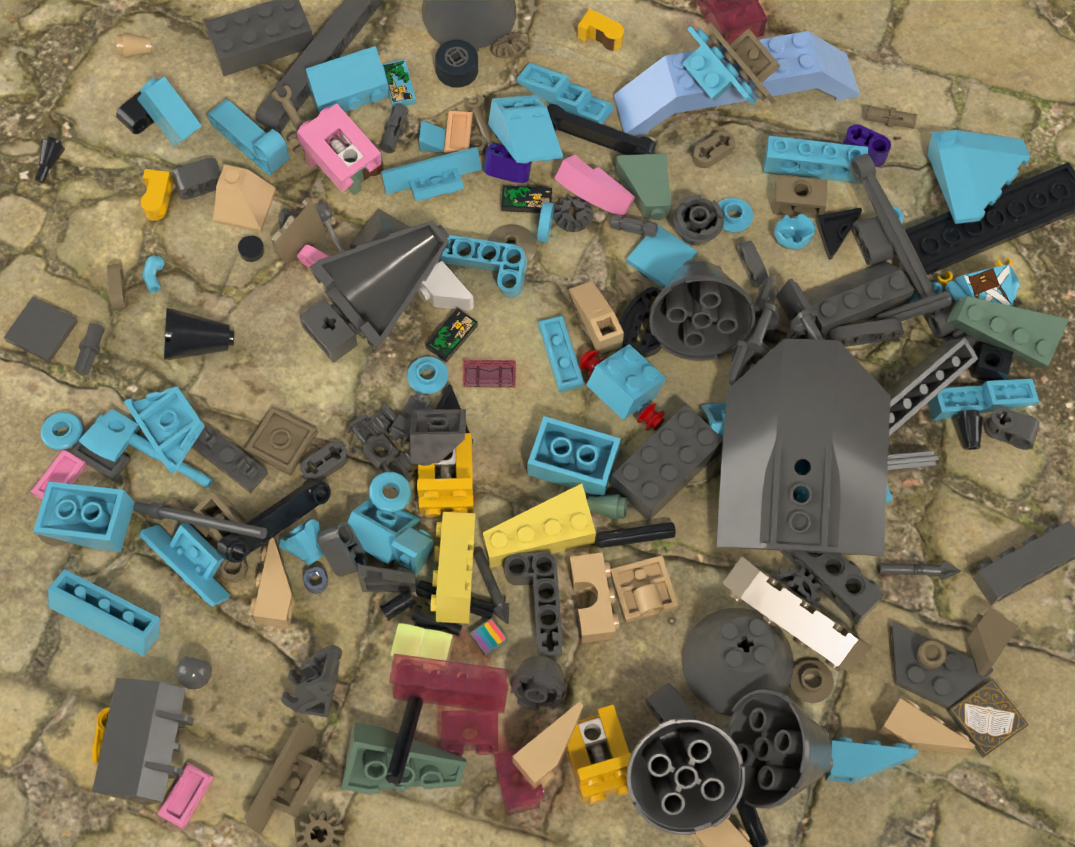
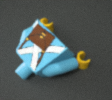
M1007 258L1004 264L1000 262V259H997L994 268L966 274L955 278V281H952L953 274L950 271L945 272L946 280H943L939 275H937L936 282L942 285L943 290L946 289L955 301L970 296L1013 306V300L1016 298L1020 285L1018 277L1013 268H1011L1013 262L1010 258Z

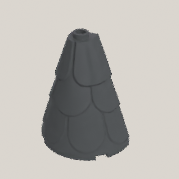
M429 221L390 233L388 237L358 245L354 249L320 259L310 266V270L319 284L322 282L324 292L339 309L347 322H350L355 327L357 333L363 339L367 337L369 340L368 344L376 349L382 342H385L403 311L408 308L422 282L427 281L449 244L447 239L449 234L442 225L439 224L437 226L433 221Z

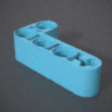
M224 99L206 114L212 126L266 174L271 176L290 160L286 142L277 131L271 129L266 133L228 99Z
M449 235L447 238L449 244L438 262L443 261L445 264L498 271L497 283L502 294L508 298H515L521 294L527 270V258L520 246ZM464 248H470V249H471V252H470L469 255H467V256H460V255H459V254H460V251H461L462 249H464ZM488 252L496 253V256L493 259H484V256ZM518 255L521 257L518 263H509V259L512 256ZM507 280H516L514 287H504Z

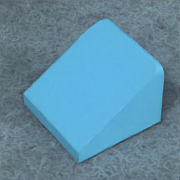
M421 121L420 151L444 153L446 129Z

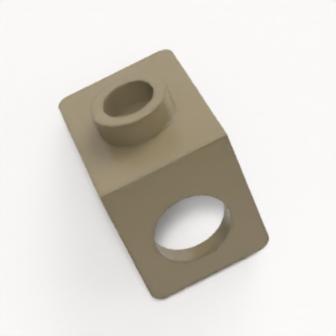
M621 270L616 273L615 289L629 303L644 290L653 287L639 271H635L628 277ZM631 281H640L643 284V289L636 292V287Z

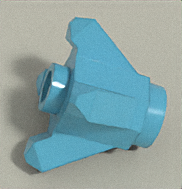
M314 519L307 520L303 525H299L288 533L291 537L287 535L281 537L278 541L279 548L300 558L302 562L305 561L308 566L321 558L324 554L317 540L320 531L319 521Z

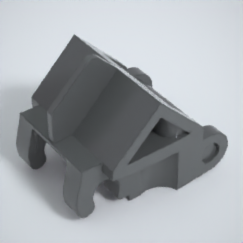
M330 645L317 650L309 659L302 661L299 672L303 675L297 674L295 670H290L287 678L295 685L293 695L296 697H292L288 692H283L281 697L282 703L293 711L298 710L300 713L328 718L338 681L339 660L342 656L341 648Z

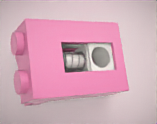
M338 104L331 108L323 109L317 118L311 122L303 123L297 131L298 143L305 150L306 162L311 168L318 165L341 192L352 186L354 182L350 177L365 167L370 173L381 165V152ZM348 158H353L356 161L349 163L345 160Z

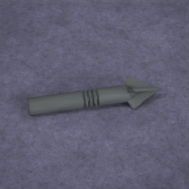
M476 552L473 556L492 602L495 604L494 614L506 624H509V603L504 602L484 552Z
M943 561L941 565L879 564V574H922L940 576L942 580H945L961 572V570L946 561Z

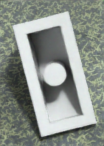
M443 261L435 265L427 281H423L418 289L420 297L425 302L428 300L434 307L458 308L466 311L474 308L472 294Z

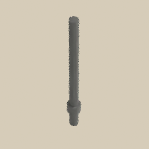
M137 501L133 506L135 512L148 514L150 518L158 520L167 518L264 539L267 536V529L263 527L167 508L165 504L157 502L148 504Z

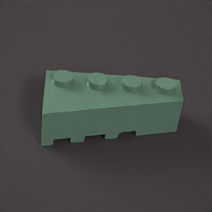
M966 296L955 301L946 323L990 346L1012 351L1014 358L1034 368L1049 366L1069 319Z

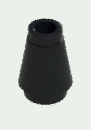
M966 410L959 412L956 422L965 450L980 449L983 423L980 411Z

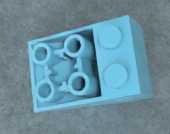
M537 95L492 98L488 125L517 163L562 159L563 154L548 109Z

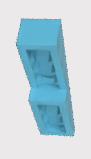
M1032 379L986 381L982 386L944 388L928 402L932 420L935 421L958 417L959 412L966 410H978L980 413L993 412L1000 407L1012 409L1036 405L1039 403V399Z

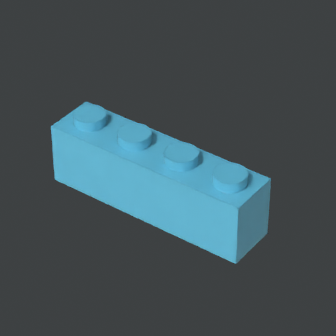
M66 569L62 571L48 588V607L143 657L159 638V617Z

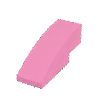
M576 155L562 161L554 178L580 198L623 217L626 216L635 199L633 194L600 167L592 169Z

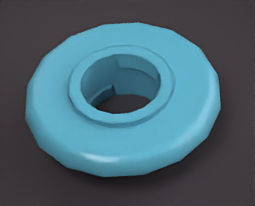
M726 198L718 203L724 216L723 230L737 233L744 231L751 225L754 215L752 208L747 202L738 198ZM734 210L739 212L741 216L732 218L727 212Z
M422 357L410 365L407 379L409 385L415 391L421 394H433L444 388L448 381V370L441 360L435 357ZM425 370H432L435 376L427 380L423 379L420 374Z
M68 412L56 413L47 418L43 423L40 432L41 439L51 449H67L76 444L81 438L83 427L82 422L77 416ZM60 428H69L64 436H56V432Z
M384 472L377 475L369 487V496L372 503L379 510L385 512L403 510L409 504L412 497L411 486L408 480L396 472ZM385 487H393L397 490L398 496L394 499L386 498L383 494V489Z

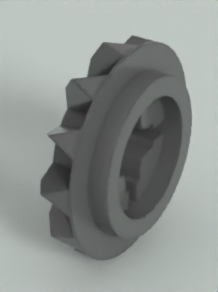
M569 195L565 199L560 198L557 205H554L553 218L561 229L568 232H578L590 225L593 219V209L588 201ZM571 207L577 212L576 220L569 213Z

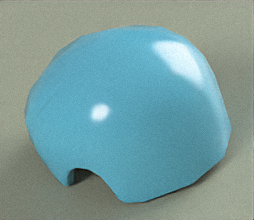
M799 214L795 218H790L789 215H786L776 223L774 235L782 247L800 250L809 245L814 236L816 226L812 219L804 214Z

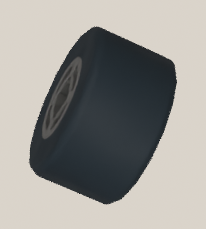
M451 40L442 44L435 54L436 74L439 80L453 88H461L471 84L478 75V53L475 47L463 40Z

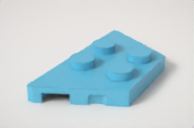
M173 387L161 393L146 394V399L133 401L131 398L124 401L171 474L176 472L205 427L182 391L178 387Z

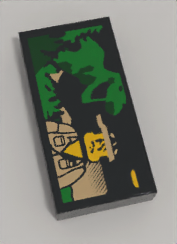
M503 185L501 211L541 213L543 202L552 203V188Z
M457 308L426 344V349L447 363L478 327V322Z

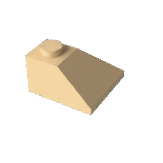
M224 164L216 185L213 221L262 232L276 188L248 169Z

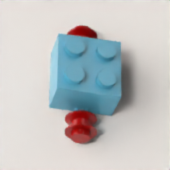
M630 344L608 358L599 359L597 357L599 354L598 350H588L580 359V369L584 370L587 368L589 370L588 377L590 379L586 386L623 420L637 411L639 413L637 423L645 422L647 424L646 431L651 429L657 430L665 421L663 418L665 412H657L655 410L656 403H648L657 397L667 378Z

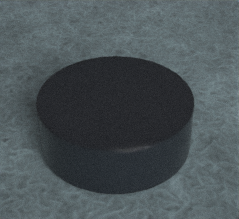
M252 235L242 238L238 244L241 258L248 262L259 260L264 254L262 240Z

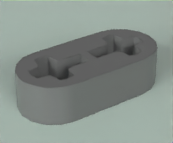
M747 241L738 244L737 251L740 261L754 287L762 285L768 274L754 243Z
M332 442L307 457L301 464L303 478L305 480L318 479L322 481L342 468L348 461L345 446L338 442ZM331 452L340 453V459L331 458ZM312 465L314 468H317L318 473L313 474V472H309L308 467Z

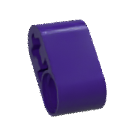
M858 124L852 125L847 129L843 142L846 145L868 147V155L873 160L875 167L882 166L886 162L891 149V141L886 136Z
M491 144L487 146L484 172L487 175L515 183L529 181L532 161L529 163H517L504 145Z

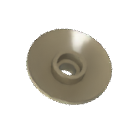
M514 224L501 226L494 230L488 238V241L500 243L516 242L514 245H518L524 250L527 265L531 263L536 255V239L528 229ZM495 252L487 253L490 260L496 256ZM514 255L509 259V263L516 264L520 261L521 257Z

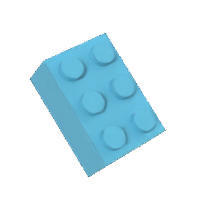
M543 416L527 463V475L569 488L582 483L584 492L596 496H605L619 452L621 438Z

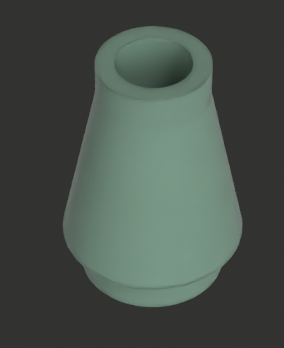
M621 494L598 497L589 496L587 503L590 513L617 521L619 518H626L627 497H621Z

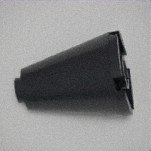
M166 308L164 360L228 351L229 346H234V330H230L228 324L173 308Z

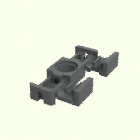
M387 404L382 406L381 411L370 416L369 420L368 415L364 414L349 423L347 433L353 432L364 445L363 453L377 470L383 468L385 472L401 474L408 482L412 480L414 472L418 471V464H411L410 448L408 453L403 454L401 452L399 454L385 436V431L389 430L397 418ZM383 447L387 450L388 454L380 457L374 453L373 449Z

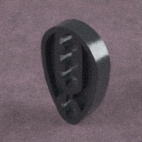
M649 287L637 295L628 305L619 322L624 332L622 348L630 344L644 358L653 356L662 349L660 342L652 335L650 320L646 326V334L643 335L642 345L639 348L635 347L638 334L642 328V321L645 318L649 319L650 316L649 299L652 296L657 297L662 291L657 287Z

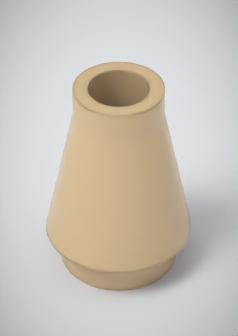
M126 33L117 35V55L128 57L152 53L151 38H143Z

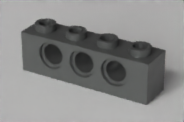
M780 551L799 570L805 568V576L808 577L813 574L812 583H820L819 590L856 625L879 604L884 596L881 593L880 587L874 581H868L861 574L860 568L854 562H848L841 554L818 553V555H810L808 552ZM825 567H835L838 574H830ZM846 585L855 586L858 593H850L846 589Z

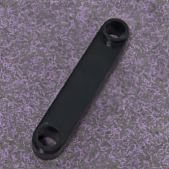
M549 104L547 106L555 131L559 130L625 155L654 154L656 151V143L648 137L642 136L638 138L565 112L563 108L556 104Z
M307 479L302 486L246 523L266 528V538L260 539L231 533L229 536H224L219 540L217 544L218 554L231 563L242 562L248 554L317 506L325 504L331 495L330 487L321 480Z

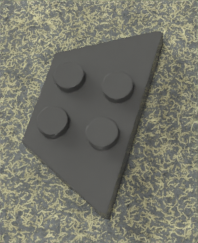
M893 623L890 628L893 639L892 656L895 663V685L945 709L952 706L993 672V668H990L985 676L982 677L978 674L974 659L944 646L947 653L945 662L937 669H926L919 664L916 654L920 645L931 639L896 623Z

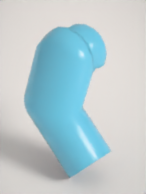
M152 255L147 258L142 271V277L150 293H156L161 289L156 272L157 270H162L165 263L164 259L160 256Z

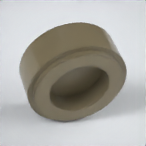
M927 640L920 645L916 655L921 666L934 670L945 662L947 653L945 647L940 642Z

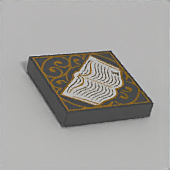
M993 679L947 711L962 732L969 737L970 742L975 745L982 758L1029 725Z

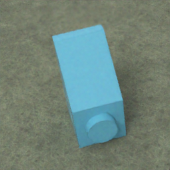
M409 527L391 544L394 563L412 573H416L418 576L434 551L432 536L424 530L418 529L416 531Z

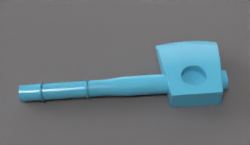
M113 409L106 415L101 414L95 424L79 440L81 444L95 454L113 462L123 454L129 445L162 462L151 443L137 434L139 430L138 423ZM181 462L176 470L192 479L194 483L197 482L207 489L213 482V479L203 474L202 471L199 472L184 462Z

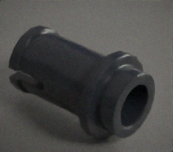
M408 589L404 592L402 590L399 591L400 594L379 606L388 621L408 608L410 610L413 609L412 606L416 604V601Z

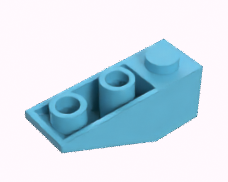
M836 738L835 741H831L833 767L831 771L826 772V780L857 783L912 760L918 754V749H910V745L895 743L891 747L881 746V742L867 740L862 744L853 743L851 738Z

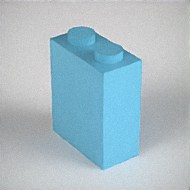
M165 76L160 80L154 77L140 89L142 94L137 100L173 147L202 126Z

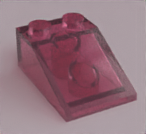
M696 0L707 24L712 23L729 45L748 28L756 37L764 36L767 16L758 0Z

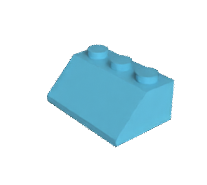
M376 46L305 69L311 99L318 115L323 109L331 108L335 104H338L345 112L356 110L372 102H380L384 98L389 97L387 81Z

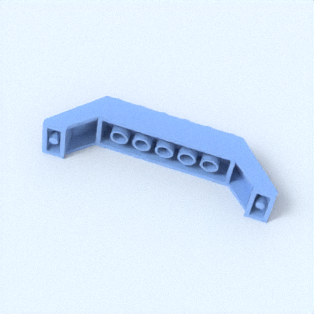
M805 31L759 39L781 66L762 82V85L772 96L819 89L834 96L835 101L859 97L860 92L847 54L813 33ZM724 46L718 48L723 54L727 51ZM695 51L664 56L614 94L622 131L632 136L648 134L650 129L675 113L747 100L734 85L727 89L716 101L711 99L682 64ZM726 56L722 59L726 65L731 64ZM737 62L733 65L737 71L742 69ZM739 73L737 78L741 83H743L746 80ZM752 80L748 82L749 86L752 89L756 87V84ZM754 91V93L752 94L753 98L760 99V97Z

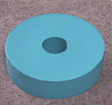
M543 202L537 242L548 243L554 203Z

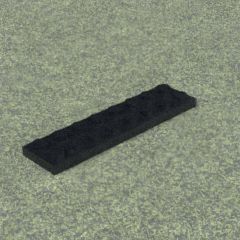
M1067 162L1002 189V194L992 206L988 204L985 207V215L980 221L955 224L949 211L906 229L905 231L926 274L930 275L1074 214L1075 170L1071 164Z

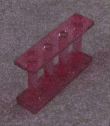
M394 654L389 683L395 684L394 699L408 701L410 696L415 695L417 698L421 697L423 703L505 714L509 684H506L508 669Z

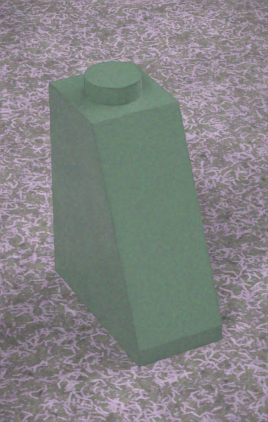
M667 155L617 156L616 174L626 190L635 196L633 201L644 219L662 220L669 218L671 197Z

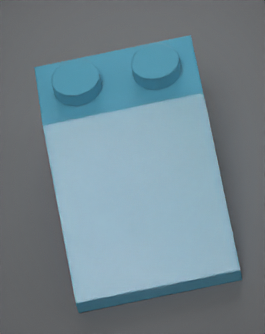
M48 481L33 532L95 550L121 553L135 502L125 490Z

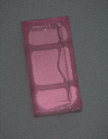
M464 360L463 386L516 388V360Z

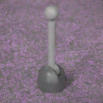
M323 202L315 205L322 223L327 227L339 250L338 254L347 251L343 249L329 222L332 218V210L329 204Z

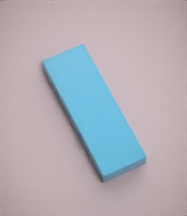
M563 315L538 321L540 334L559 393L584 387V380Z

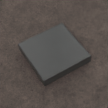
M32 297L4 336L6 342L50 363L78 321L75 317Z

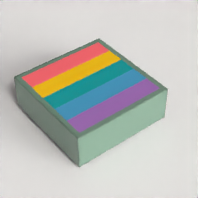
M490 618L469 633L485 657L508 642V638L493 618Z

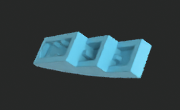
M529 63L516 79L517 83L550 104H556L563 108L565 112L601 125L614 110L612 103L593 97L590 89L570 83L567 75Z

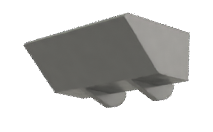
M116 678L92 792L146 805L163 802L167 779H174L175 776L182 777L184 772L183 769L170 766L173 751H180L181 747L180 744L175 743L177 729L185 728V725L192 726L194 721L192 717L181 715L186 688L160 681Z

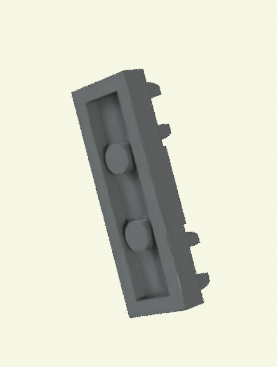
M208 425L202 430L191 447L250 494L268 475L266 469Z

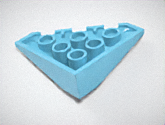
M960 130L931 133L927 153L955 224L980 221L985 215V207L988 204L992 206L1002 194L1001 188L1003 185H1009L1018 175L1019 170L1017 168L1021 164L1026 165L1031 157L1023 139Z

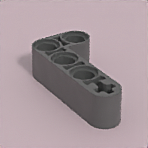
M548 552L512 554L505 561V578L512 585H533L538 656L547 657L556 662L562 655L563 646L556 559ZM540 564H548L551 570L541 572L537 567ZM518 565L523 567L524 571L514 574L510 571V568ZM542 590H550L553 596L546 599L542 598L539 593ZM544 616H551L555 619V623L545 625L541 622V619ZM547 636H552L553 651L551 652L546 647Z

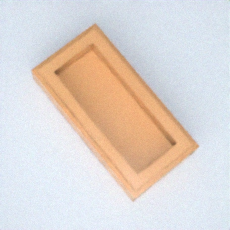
M448 111L444 155L470 149L473 112Z

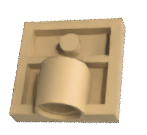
M663 555L610 569L612 582L625 623L678 609L679 605Z

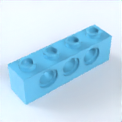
M769 136L765 150L763 173L806 178L816 177L823 180L862 184V182L859 183L855 179L851 171L850 161L863 154H868V147Z

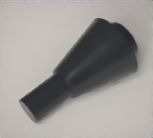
M52 137L41 140L40 166L35 176V181L44 183L49 169L53 167L65 151L60 140Z
M425 601L422 606L416 605L411 618L412 621H415L414 626L424 629L444 630L459 636L463 627L457 623L436 622V611H431V606Z

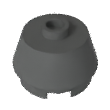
M694 195L683 200L674 213V225L686 243L701 246L709 243L719 235L724 226V216L721 207L715 200L712 202L701 198V195Z
M543 656L526 658L510 680L511 693L518 697L517 703L535 711L539 710V706H551L552 709H555L559 706L561 699L566 693L560 665L554 660Z

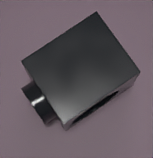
M982 344L978 353L975 352L978 359L970 366L973 367L972 378L984 381L1006 380L1009 375L1013 352ZM985 361L991 362L995 367L987 365Z

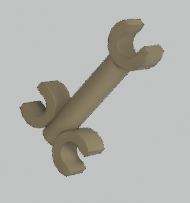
M288 85L283 86L286 93L285 97H279L278 93L274 91L272 92V98L276 102L282 103L295 129L298 131L303 121L290 100L291 89ZM297 133L288 136L287 141L292 139L298 140ZM299 144V146L295 148L293 152H300L301 150H303L302 146Z
M478 94L476 95V104H471L468 98H464V107L468 112H473L481 134L470 138L471 145H481L477 147L480 156L486 152L487 146L503 144L497 139L498 137L494 132L491 135L481 110L483 99Z

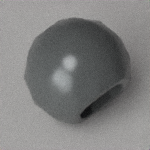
M185 656L176 667L178 682L187 689H200L211 678L212 667L207 661Z

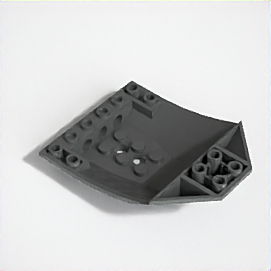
M783 339L728 389L721 462L717 547L884 557L890 394L838 340ZM801 459L807 460L811 464V470L806 475L797 474L794 468L796 462ZM798 487H805L810 493L808 500L803 503H799L793 498V493Z

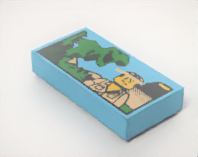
M406 60L382 64L392 107L395 104H402L404 106L416 104V97Z

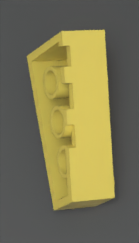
M582 483L483 532V544L490 568L505 565L506 559L516 553L548 552L553 554L595 544L596 532Z
M443 512L442 522H437L436 538H441L440 546H435L434 562H439L438 570H433L432 586L437 587L436 595H431V611H436V622L469 624L475 513Z

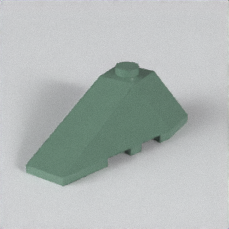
M354 723L348 745L341 789L365 794H377L379 790L396 788V792L406 791V787L422 786L425 789L460 786L467 759L414 739L401 783L398 785L388 783L386 775L398 733L383 727Z

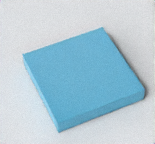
M657 224L658 232L653 238L646 236L629 255L626 263L664 288L686 261L693 260L696 257L697 251Z

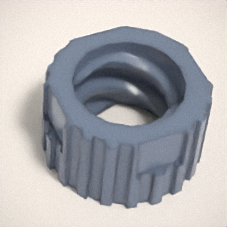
M311 568L303 575L304 586L313 594L321 593L328 586V576L322 568ZM319 576L322 578V581L319 585L313 586L310 583V578Z

